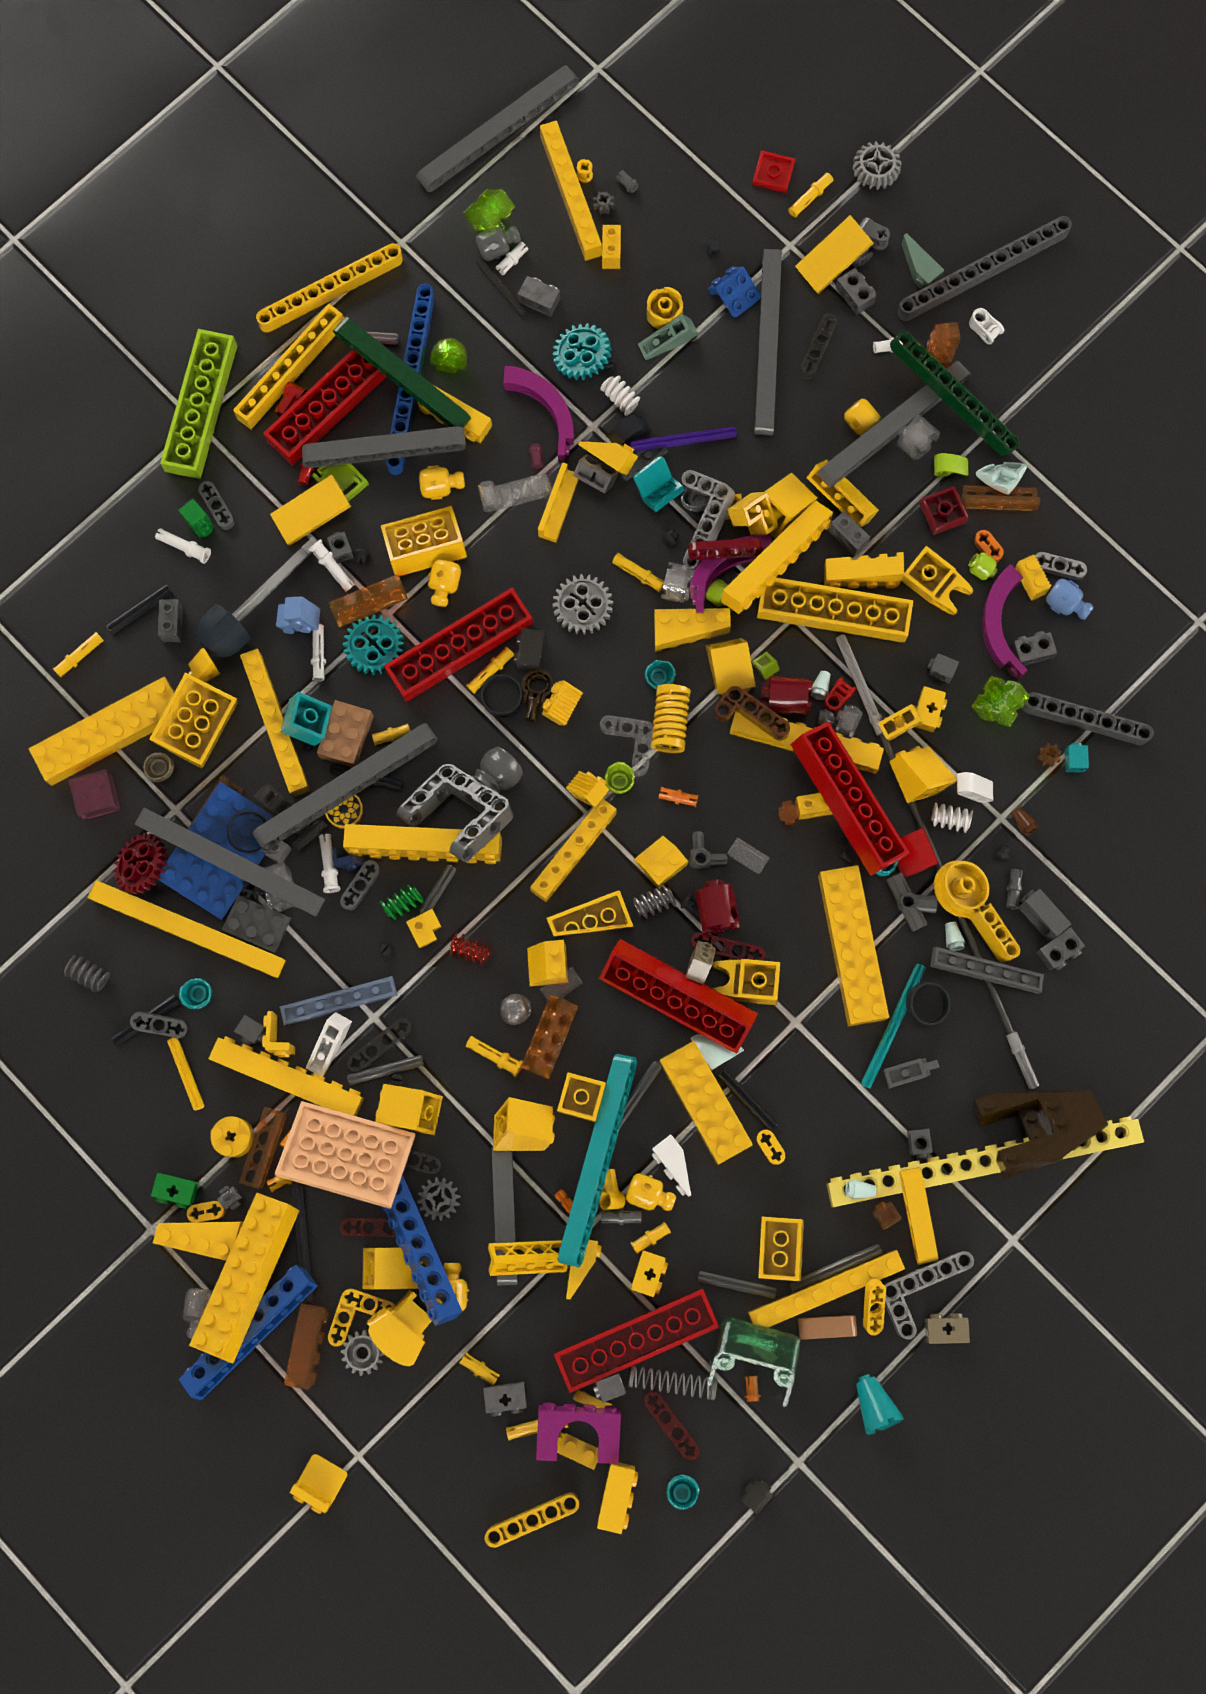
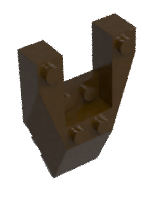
M1092 1090L1017 1091L992 1093L974 1099L973 1111L980 1126L1018 1115L1029 1139L1028 1142L998 1151L996 1162L1003 1178L1061 1161L1072 1150H1076L1079 1145L1087 1139H1091L1108 1126Z

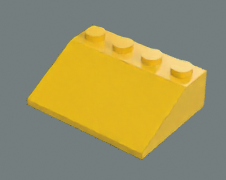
M452 506L381 525L395 577L431 568L436 560L452 562L467 557Z
M185 673L149 740L203 769L238 704L237 698Z

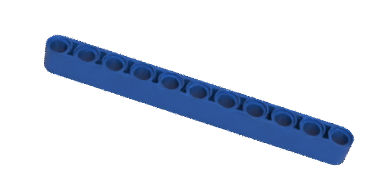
M421 284L417 288L404 362L420 375L435 301L433 288L429 284ZM418 327H423L421 330H416ZM416 343L420 344L418 347L413 346ZM412 360H416V361H417V362L414 363V364H411V363H410ZM400 387L398 389L390 434L411 432L416 400L411 396L408 398L403 397L408 393ZM402 411H408L405 415L400 414ZM399 428H405L402 432L397 431ZM406 457L385 459L388 471L393 475L401 474ZM392 462H399L398 465L391 466Z

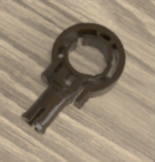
M532 670L522 680L524 703L528 702L524 720L530 722V718L532 719L531 723L536 722L540 703L543 706L546 699H549L552 695L551 689L554 681L552 676L544 670ZM531 680L545 681L547 686L542 691H533L530 688Z

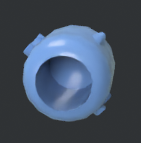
M1059 579L1046 597L1047 604L1051 606L1050 609L1058 614L1070 615L1074 611L1083 620L1087 618L1094 607L1091 603L1081 600L1083 592L1078 588L1079 585L1071 580Z

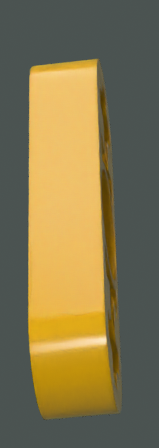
M871 1279L865 1286L863 1327L870 1335H878L884 1327L886 1287L879 1279ZM879 1303L876 1310L870 1311L873 1304Z

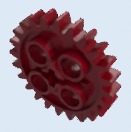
M143 833V835L137 834V838L131 837V843L125 842L126 848H121L122 854L117 855L119 861L114 862V864L118 865L113 870L117 873L114 876L117 879L116 884L120 885L121 889L130 894L138 895L139 892L143 894L145 889L150 890L151 884L156 886V879L161 880L159 874L165 873L162 869L163 866L167 865L164 860L168 858L164 854L167 852V849L164 848L165 843L150 833L149 835Z

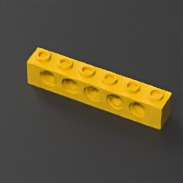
M604 799L600 801L596 808L593 807L531 885V892L544 902H547L615 817L617 809Z

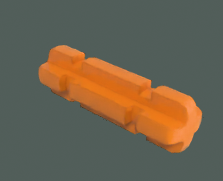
M561 1189L555 1194V1197L559 1202L561 1201V1205L570 1215L573 1201Z

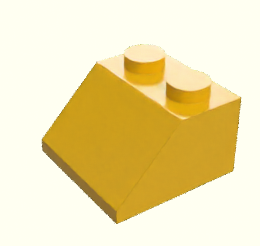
M664 836L634 859L657 889L688 864V860Z
M564 940L544 941L527 948L530 987L569 983L567 952Z

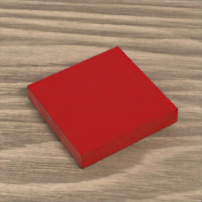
M761 150L752 185L787 193L796 159Z
M924 828L901 837L909 851V854L897 863L898 869L904 878L939 864Z

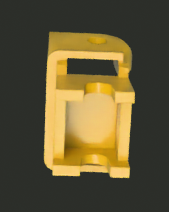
M410 1289L393 1309L391 1307L387 1309L383 1307L367 1321L369 1325L368 1332L374 1344L391 1360L404 1366L414 1365L425 1344L423 1341L424 1335L421 1333L431 1322L427 1311L425 1312L413 1302L417 1295Z

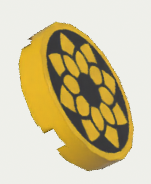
M354 795L325 813L333 826L345 829V824L355 825L361 820L363 805L360 798Z

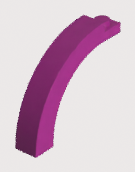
M505 366L504 390L529 395L547 408L554 418L559 432L558 462H566V456L570 454V445H574L573 422L566 402L560 393L541 376L522 368Z
M751 535L738 539H759L763 552L771 544L772 535ZM759 555L702 560L695 569L690 584V598H693V605H696V613H704L705 598L709 586L721 573L736 565L752 562Z
M1010 564L999 575L986 598L982 614V632L989 655L999 670L1006 666L1009 674L1019 680L1028 670L1007 645L1001 624L1002 608L1006 597L1023 579L1021 574Z

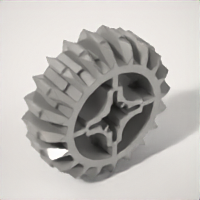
M877 141L874 145L869 142L867 147L863 145L861 150L856 152L852 169L854 170V177H858V182L863 181V187L869 185L871 189L875 186L878 190L882 186L885 189L887 185L891 186L893 181L897 180L901 171V161L899 160V154H896V149L891 150V145L886 147L884 142L881 145H878Z

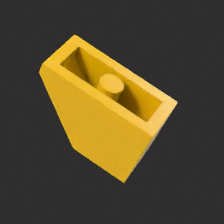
M204 648L188 664L191 669L188 673L205 683L220 675L219 670Z

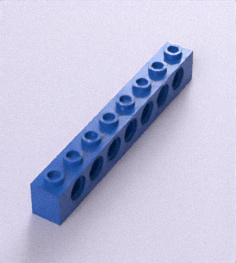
M402 1175L392 1208L389 1209L382 1206L381 1208L386 1212L388 1224L395 1232L397 1245L401 1247L404 1253V1261L410 1267L412 1280L417 1284L420 1298L425 1302L428 1309V1317L437 1326L457 1319L462 1313V1309ZM404 1225L408 1226L410 1230L405 1229ZM412 1243L416 1244L418 1246V1249L414 1248L412 1246ZM420 1261L425 1263L426 1267L422 1266ZM428 1280H431L434 1285L429 1284ZM435 1298L440 1299L442 1304L438 1303Z
M298 1265L291 1267L286 1272V1275L280 1281L274 1283L271 1289L262 1296L249 1326V1331L245 1335L234 1363L219 1359L217 1363L218 1357L203 1353L192 1367L185 1370L184 1375L178 1380L191 1398L201 1401L318 1287L306 1269Z

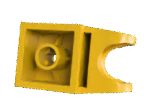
M927 546L906 570L901 580L926 601L951 615H955L958 610L951 602L949 593L954 590L967 595L973 593V588L955 570L956 568ZM929 572L930 576H925V573Z
M749 959L713 962V969L726 973L730 979L725 986L712 989L737 1002L777 1005L780 962ZM758 979H761L763 984L757 985L754 982H757Z

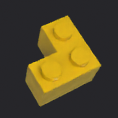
M767 492L750 493L727 509L733 526H748L751 535H767L778 527Z

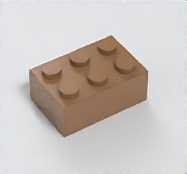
M335 700L324 740L320 742L317 750L318 756L321 759L352 768L356 766L374 718L372 712Z

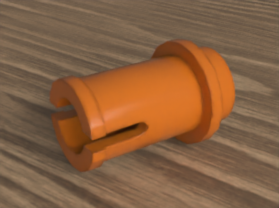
M758 1376L745 1377L747 1394L745 1398H747V1402L759 1401V1397H761L758 1393Z

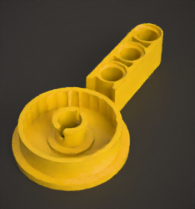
M951 861L943 865L937 871L934 879L935 895L941 906L952 915L969 918L998 961L1005 963L1020 955L1019 945L992 904L990 903L985 906L989 896V883L984 872L977 865L968 861Z

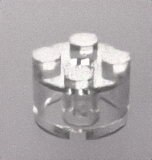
M918 414L908 427L903 426L900 429L897 445L913 460L915 458L918 460L932 448L930 444L933 440L935 442L938 440L940 432Z
M669 562L668 565L672 568H667L663 592L666 595L662 594L661 599L684 603V601L689 599L690 589L687 587L688 583H691L694 570H691V566Z

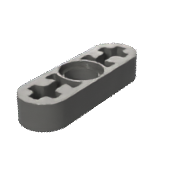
M210 481L202 482L199 486V493L217 524L223 530L231 529L235 523L234 518L216 487ZM207 487L210 489V492L213 495V497L211 498L205 491V488ZM216 501L222 504L218 510L212 509V504ZM223 513L226 519H228L227 524L223 522L220 514Z
M369 860L362 865L341 896L340 903L345 910H355L379 876L380 867L375 861ZM374 865L375 873L371 872L368 875V878L370 879V881L368 882L367 879L362 877L361 875L364 874L366 876L368 873V870L366 868L368 866L372 867ZM362 880L366 886L363 890L358 891L355 889V884L357 881ZM351 890L360 895L358 898L356 895L353 897V905L349 904L346 906L345 899H350L353 895L350 892Z
M139 1011L135 1012L130 1019L131 1027L138 1031L174 1038H181L187 1033L186 1022L177 1018ZM138 1016H141L143 1021H148V1017L152 1018L150 1028H146V1023H141L140 1026H137V1022L134 1019H137ZM155 1020H162L165 1024L164 1028L156 1030L153 1027ZM168 1021L171 1022L170 1026L174 1027L177 1024H181V1028H184V1031L181 1030L179 1033H175L176 1030L170 1028L169 1032H166Z

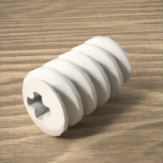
M613 376L609 377L602 384L601 391L605 392V395L610 397L615 406L619 407L620 411L624 412V415L627 416L635 410L640 397L633 398L635 395L634 391L628 393L631 389L630 386L623 388L626 382L622 381L619 383L620 376L615 378Z
M935 802L931 821H933L934 827L940 822L941 828L948 824V829L951 830L953 825H955L956 831L963 827V831L966 833L971 824L973 810L969 815L968 809L964 808L961 813L960 807H957L953 812V807L949 805L946 810L945 804H941L938 809V804Z

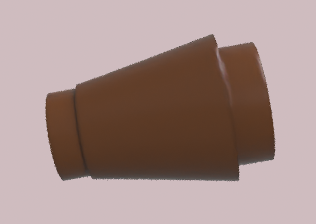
M1018 807L1011 813L1022 834L1024 833L1026 836H1029L1038 829L1037 821L1022 810L1021 807Z

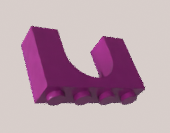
M554 1403L539 1405L536 1460L557 1461L560 1431L568 1423L584 1421L592 1425L598 1434V1463L618 1464L621 1411L616 1406L607 1405L604 1408H596L595 1405L591 1404L584 1405V1407H576L575 1404L555 1406Z

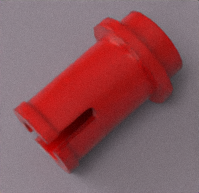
M301 463L300 466L302 468L297 483L308 486L311 473L315 468L304 467L303 463Z

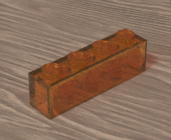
M397 574L331 601L329 605L338 627H342L405 601L408 597Z
M309 1303L300 1304L284 1385L307 1390L311 1388V1385H315L317 1373H314L315 1365H318L320 1362L321 1353L318 1350L319 1345L323 1344L325 1332H322L323 1325L327 1324L329 1312H326L327 1307Z

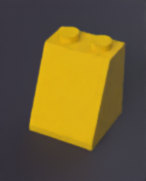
M790 473L765 491L768 493L778 523V527L771 531L770 534L776 539L817 500V497L793 473Z
M739 638L705 645L715 689L718 694L723 696L732 686H738L746 692L751 691V687H756L747 641Z
M917 746L907 753L906 750L900 751L890 761V765L907 803L937 795L957 782L953 773L929 746L924 748Z
M383 1084L375 1122L435 1135L443 1096L423 1090Z
M509 1097L494 1115L493 1150L545 1151L553 1143L555 1137L554 1132H552L555 1121L553 1107Z
M363 1248V1289H419L412 1280V1272L409 1265L404 1261V1253L401 1248Z

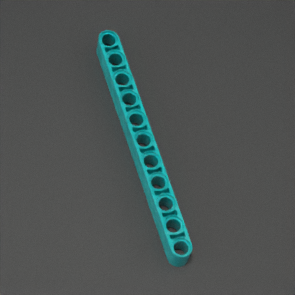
M616 1054L613 1058L558 1255L559 1263L578 1268L583 1263L637 1067L636 1057Z

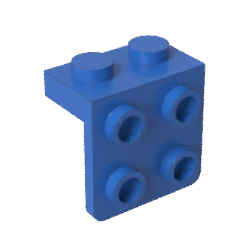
M732 266L725 271L726 275L722 278L718 277L711 282L712 286L708 290L711 295L718 294L732 317H738L761 298V295L745 268Z

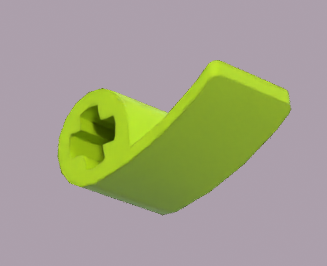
M947 453L934 456L935 476L946 477L952 473L968 476L967 458Z

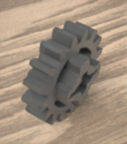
M436 1177L435 1183L428 1180L429 1186L422 1185L421 1187L424 1192L418 1193L422 1199L418 1200L417 1203L423 1204L420 1211L426 1210L425 1217L431 1214L434 1221L437 1216H439L440 1221H443L445 1215L448 1219L451 1218L450 1212L456 1213L457 1211L454 1207L460 1206L456 1199L461 1198V1195L455 1194L459 1190L458 1187L452 1188V1181L446 1184V1178L439 1182L438 1177ZM439 1186L437 1191L428 1193L431 1188ZM446 1188L451 1192L452 1199L446 1195ZM442 1194L441 1197L444 1198V1202H440L437 1205V1201L434 1198ZM426 1199L432 1203V1210L427 1206ZM445 1205L450 1206L446 1211L440 1213L442 1207Z

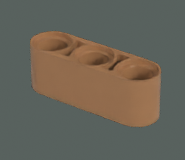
M856 1315L798 1318L799 1339L858 1336Z

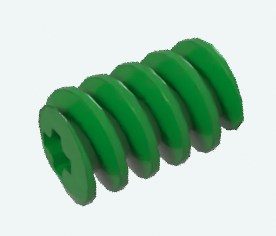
M407 884L406 892L403 889H399L400 896L394 892L393 900L387 896L386 904L383 901H379L389 919L392 917L394 920H397L396 913L403 916V909L410 912L409 905L416 908V901L421 904L424 903L414 884L413 888Z

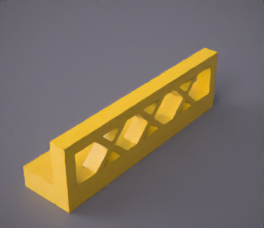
M563 462L538 527V536L556 542L579 481L578 478L573 476L574 472L568 470V464Z
M562 1240L490 1243L488 1245L491 1257L488 1269L490 1276L567 1272L569 1265L559 1263V1253L552 1250V1248L561 1247ZM539 1248L544 1253L538 1254L533 1249ZM520 1249L523 1252H525V1254L519 1255L516 1252H514V1250ZM495 1250H501L506 1254L496 1256Z

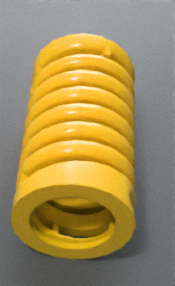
M675 684L657 686L656 712L654 713L655 719L653 721L651 741L652 749L666 753L684 752L685 731L687 730L685 725L688 723L686 718L688 717L687 711L689 710L687 703L690 702L689 697L691 693L689 688ZM660 745L669 746V748H664Z

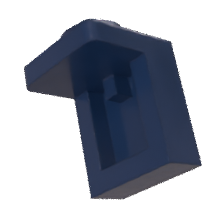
M333 848L332 860L334 867L355 870L357 866L364 865L363 857L356 855L347 856L345 849Z

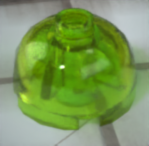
M454 338L441 339L434 345L430 361L432 365L433 363L437 365L436 369L439 371L456 373L459 369L461 371L465 369L467 351L464 345Z

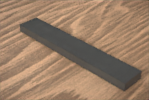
M939 947L933 948L930 967L1036 994L1042 993L1044 974Z

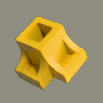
M433 909L406 922L419 948L437 940L434 931L439 929L441 925Z

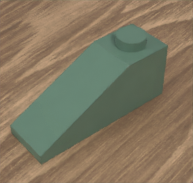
M906 233L903 236L901 245L915 284L923 289L940 280L944 269Z
M681 314L638 343V346L645 360H648L685 344L697 336L698 332L692 320Z

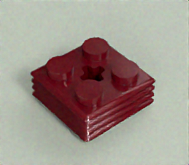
M955 486L922 497L919 504L933 535L965 524L969 518ZM941 508L947 510V513L941 512Z

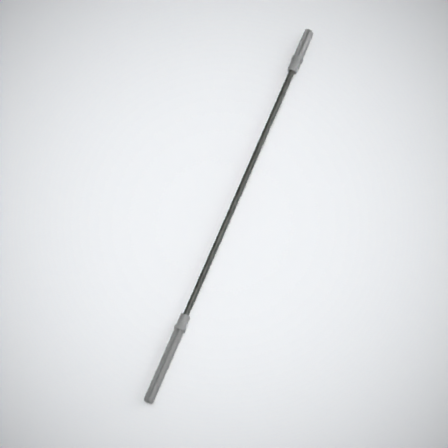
M842 634L836 637V641L869 715L870 724H872L876 735L880 736L891 761L895 758V754L889 740H886L878 725V722L883 719L882 715L879 714L848 640ZM915 801L908 804L919 829H925L939 864L935 865L938 871L943 865ZM958 917L974 957L982 958L965 917ZM985 981L1008 1035L1006 1037L1010 1044L1011 1052L1017 1059L1029 1089H1034L1039 1086V1083L1024 1051L1025 1047L1022 1045L1017 1031L1014 1032L993 982Z

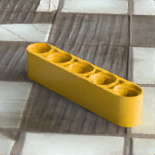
M920 1167L899 1171L917 1264L922 1265L938 1261V1253L922 1171Z
M569 1492L497 1523L487 1530L485 1542L488 1546L495 1548L569 1516L578 1510L579 1497L575 1493ZM573 1498L576 1501L575 1507H566L565 1500ZM554 1506L557 1509V1514L552 1517L548 1516L546 1508ZM529 1515L537 1516L538 1523L535 1525L529 1524L527 1521ZM510 1523H516L519 1526L517 1533H511L508 1530ZM492 1531L498 1532L500 1540L492 1541L489 1538V1533Z

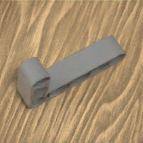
M687 470L682 475V483L689 489L710 497L690 544L700 541H716L727 517V509L731 507L734 501L735 491L721 481L693 470ZM695 477V481L690 484V479ZM711 483V488L705 490L707 484ZM727 490V495L722 497V492ZM720 507V511L714 515V510ZM712 524V529L706 532L707 526ZM687 549L683 564L694 572L702 560H697V563L691 567L693 559L689 557Z
M965 1251L957 1252L884 1283L886 1288L892 1286L895 1289V1294L892 1297L886 1295L885 1307L898 1336L904 1339H912L917 1332L904 1296L970 1269L974 1264L972 1254ZM961 1255H965L968 1258V1263L965 1266H961L959 1263ZM945 1262L950 1267L947 1274H943L940 1269L941 1265ZM925 1270L931 1273V1279L928 1282L922 1279V1273ZM910 1278L913 1281V1286L907 1290L904 1287V1281ZM896 1305H901L903 1308V1313L900 1316H896L893 1312ZM909 1324L911 1332L905 1336L901 1329L903 1325Z

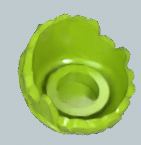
M616 762L609 766L605 774L606 787L616 794H623L630 790L635 778L632 768L625 764V762Z

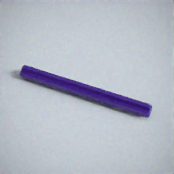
M726 427L634 440L630 442V447L634 449L633 452L735 438L737 430L736 427Z

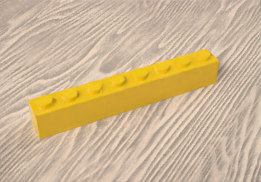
M557 120L540 125V137L584 259L587 261L602 256V244Z
M330 304L321 311L234 408L235 416L250 430L283 395L287 383L290 381L294 382L334 338L333 330L344 318L343 314Z
M815 500L723 590L721 602L738 614L744 609L747 610L751 606L752 601L755 598H759L767 586L770 587L779 574L782 575L786 571L787 566L790 563L793 564L799 554L809 548L813 540H818L824 529H829L830 524L833 522L831 520L833 512Z
M258 649L241 654V660L288 791L293 798L310 792L311 790L291 736L280 732L284 715L263 657Z
M735 711L730 734L794 751L790 744L801 734L812 730V728L806 727L807 725L801 722H796L795 724L788 722L790 725L788 737L785 740L778 741ZM768 716L760 717L763 722L770 721ZM784 728L778 729V732L784 731ZM835 732L859 770L876 774L884 748H881L877 743H863L858 738H845L842 734Z
M227 1036L224 1039L218 1037L209 1060L321 1107L357 1116L364 1098L360 1097L361 1092L351 1088L348 1092L343 1090V1085L332 1081L329 1084L324 1082L325 1077L314 1073L312 1077L306 1074V1069L298 1066L293 1069L288 1067L289 1062L278 1058L276 1062L270 1059L272 1056L262 1051H260V1054L252 1052L253 1047L242 1044V1047L235 1044L236 1040Z
M893 1250L749 1311L748 1315L755 1331L759 1332L865 1287L871 1279L881 1280L904 1270L905 1267L898 1251Z

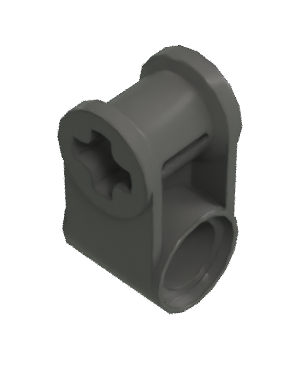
M864 218L859 226L874 242L872 247L876 250L886 249L889 244V229L870 218Z

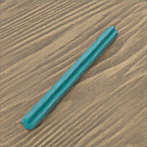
M921 964L915 965L862 1079L861 1085L866 1088H871L907 1011L906 999L909 991L919 984L926 967Z

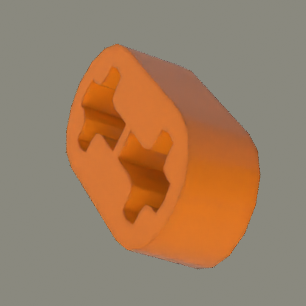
M986 530L978 531L974 538L975 546L981 553L984 552L991 556L992 551H997L998 555L991 557L996 562H999L1004 554L1003 548L990 532ZM980 536H981L982 538L986 537V538H987L986 541H985V542H984V541L980 542V541H979Z

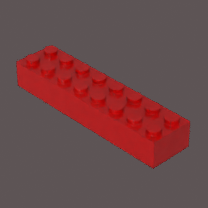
M352 349L263 433L266 441L293 466L302 457L303 445L317 443L374 390L386 376Z
M510 588L384 665V668L405 702H408L532 626L533 618L514 589Z
M829 721L801 734L790 744L870 876L909 854L903 841Z
M621 939L618 941L601 973L600 980L732 1052L738 1053L758 1013L706 985L685 978L686 974Z
M700 1289L554 1353L569 1393L717 1329L719 1325L704 1290Z

